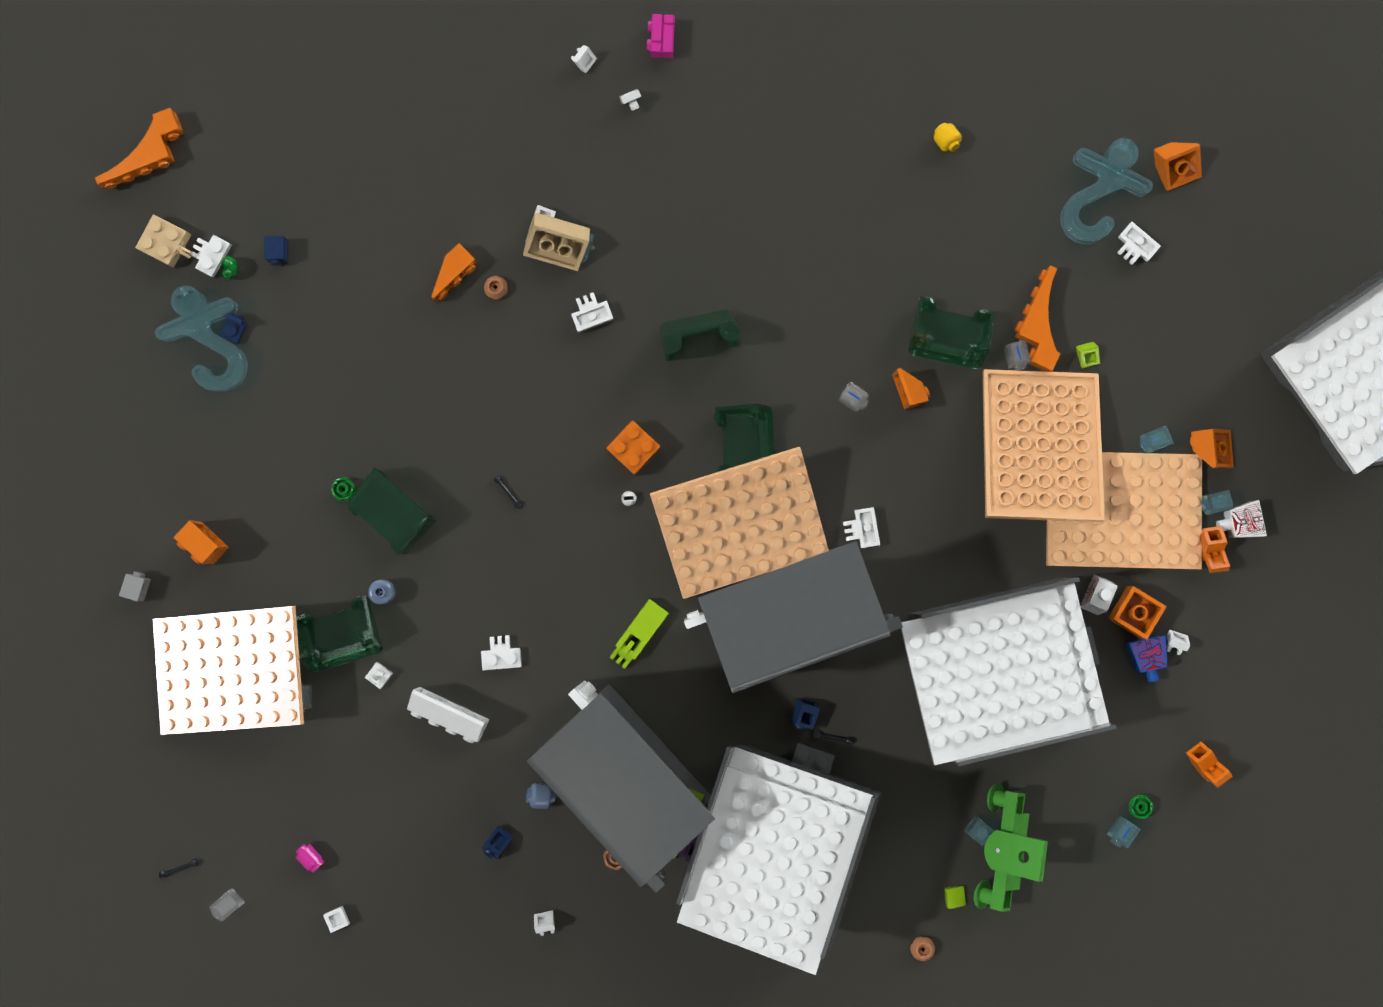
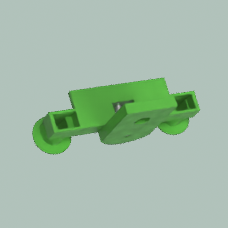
M1000 783L992 785L987 794V805L992 812H997L1000 807H1004L1001 830L994 831L986 840L984 847L985 859L989 867L995 870L993 888H991L987 880L981 881L974 891V903L980 910L984 909L988 904L990 909L1005 912L1010 911L1013 890H1020L1021 877L1038 882L1043 881L1048 841L1027 836L1030 814L1023 813L1026 793L1004 791ZM1024 852H1027L1029 855L1027 863L1024 862Z

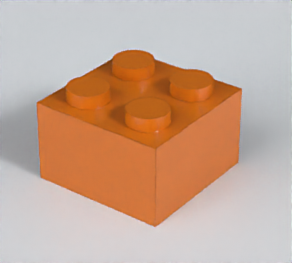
M632 420L606 449L636 476L661 449V446Z
M189 520L173 537L178 541L176 543L177 546L183 551L187 550L192 554L190 557L197 564L214 565L229 549L219 537L199 521Z
M1127 586L1107 619L1136 637L1147 640L1167 606L1136 587Z

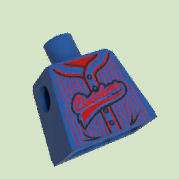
M1158 635L1148 637L1147 640L1139 639L1124 642L1134 670L1140 673L1146 672L1148 682L1160 680L1157 669L1167 667L1166 637Z

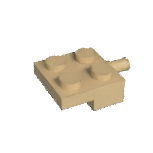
M154 214L135 247L173 268L180 255L191 258L189 254H193V251L185 248L191 234Z

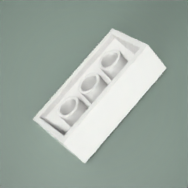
M422 687L413 689L407 710L411 711L412 716L419 719L424 717L429 720V724L436 727L441 725L446 728L445 731L453 735L458 733L464 736L463 739L470 743L480 741L490 720Z

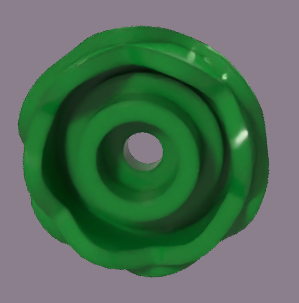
M231 256L222 257L221 264L223 266L222 274L224 278H234L237 275L236 260Z
M338 478L333 482L331 493L338 501H347L353 497L355 485L349 478Z
M1145 795L1134 796L1128 806L1131 815L1137 819L1148 818L1154 808L1149 797Z

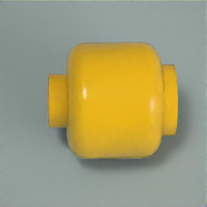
M942 123L935 129L933 139L942 151L953 152L959 148L962 135L954 124Z

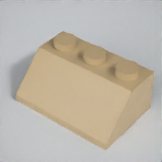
M535 212L529 227L523 256L578 271L589 243L590 228Z

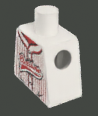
M1259 500L1250 501L1224 511L1225 519L1216 521V527L1222 526L1223 531H1228L1230 538L1267 536Z
M1094 574L1080 607L1096 615L1107 612L1117 590V585Z

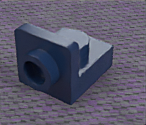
M225 313L224 317L227 319L219 336L239 344L248 323L243 321V317L236 313H232V315Z
M497 826L481 847L484 850L483 853L487 857L497 860L513 837Z

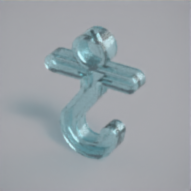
M1127 138L1115 140L1106 149L1104 157L1087 148H1081L1074 154L1073 162L1076 166L1098 176L1097 183L1072 195L1062 207L1060 215L1061 227L1065 234L1074 242L1081 244L1096 243L1105 238L1115 226V221L1110 216L1101 218L1094 226H1086L1079 219L1080 209L1121 188L1139 197H1144L1152 190L1153 183L1151 180L1129 170L1137 161L1139 155L1138 147L1132 140Z
M191 286L179 287L172 294L171 305L174 311L180 314L181 317L157 327L155 330L156 337L161 341L171 342L187 335L225 356L228 361V368L224 374L214 376L207 367L202 365L193 367L191 373L195 381L209 391L224 393L234 390L241 385L246 377L248 368L246 356L240 347L215 334L211 324L224 319L225 313L229 315L236 313L238 304L234 300L225 297L207 305L206 297L202 292Z

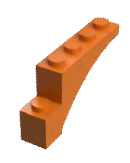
M171 108L152 114L153 121L139 145L117 166L95 177L97 185L103 189H113L117 184L131 182L137 176L148 175L152 173V170L166 168L170 163L175 162L167 141L176 140L180 135L184 134L177 114Z
M1051 265L1046 270L1043 269L1038 278L1041 281L1038 287H1034L1030 295L1033 299L1030 304H1026L1023 310L1025 316L1022 321L1019 320L1015 331H1017L1016 338L1035 346V348H1031L1028 354V358H1030L1028 364L1045 372L1053 371L1061 354L1055 348L1049 325V295L1052 281L1057 271V268Z

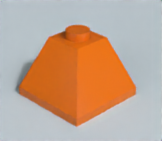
M1170 142L1154 149L1155 167L1167 191L1202 177L1201 151L1198 143Z
M902 368L897 369L892 374L904 410L929 401V390L927 386L924 387L921 381Z
M1208 429L1191 432L1190 444L1193 451L1212 468H1234L1231 430Z

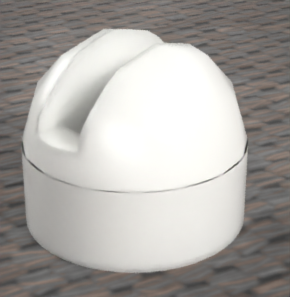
M626 491L622 494L621 500L625 506H633L637 501V497L634 492ZM634 496V500H624V497Z

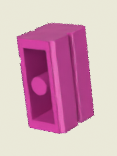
M653 14L652 21H648V32L651 33V39H647V51H650L652 58H673L674 15Z

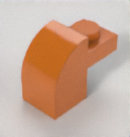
M1222 526L1202 529L1200 534L1202 561L1206 562L1209 573L1229 571L1230 564L1224 551L1227 539Z
M1199 742L1186 752L1190 762L1207 782L1210 781L1215 787L1219 788L1233 777L1231 772L1217 760L1213 751L1204 743Z

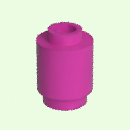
M303 844L296 851L298 855L295 858L307 871L310 870L313 873L324 863L321 859L322 856L311 844L308 846Z

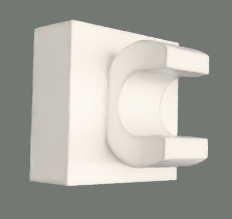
M583 45L577 49L578 53L575 57L572 56L571 59L582 72L587 73L597 58L589 47Z
M638 89L619 96L622 104L628 102L631 111L639 108L636 99L641 97Z
M1169 630L1166 635L1168 641L1166 645L1167 652H1170L1173 647L1177 648V655H1180L1183 650L1188 651L1190 647L1188 635Z
M376 662L365 678L379 689H382L393 673L379 662Z
M553 910L534 914L536 934L540 933L541 936H544L546 931H551V934L554 933L555 916Z

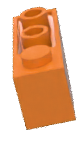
M460 243L444 258L431 296L436 302L443 300L452 287H457L462 282L461 278L464 275L472 273L476 268V260Z

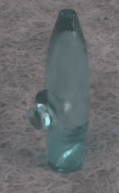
M593 234L589 235V243L582 259L583 263L586 262L591 249H595V246H592Z

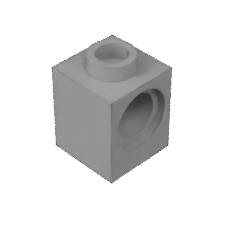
M134 571L133 574H126L119 596L134 601H144L151 579L145 578L144 573Z

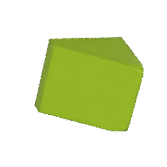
M1094 342L1076 346L1081 368L1100 364L1099 346Z
M964 885L944 887L946 907L948 909L966 905Z

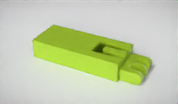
M649 599L615 645L617 648L610 656V659L613 660L618 654L620 657L616 663L619 664L622 659H625L626 661L622 665L625 669L632 659H636L669 613ZM632 635L639 639V642L636 644L633 650H631V648L635 644V642H633L632 640L626 646V643L629 641Z

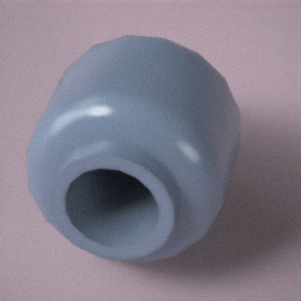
M376 580L370 585L368 590L371 601L380 605L390 603L396 593L394 585L388 580Z
M533 783L530 788H527L526 803H529L531 808L548 809L551 803L555 802V793L547 784Z

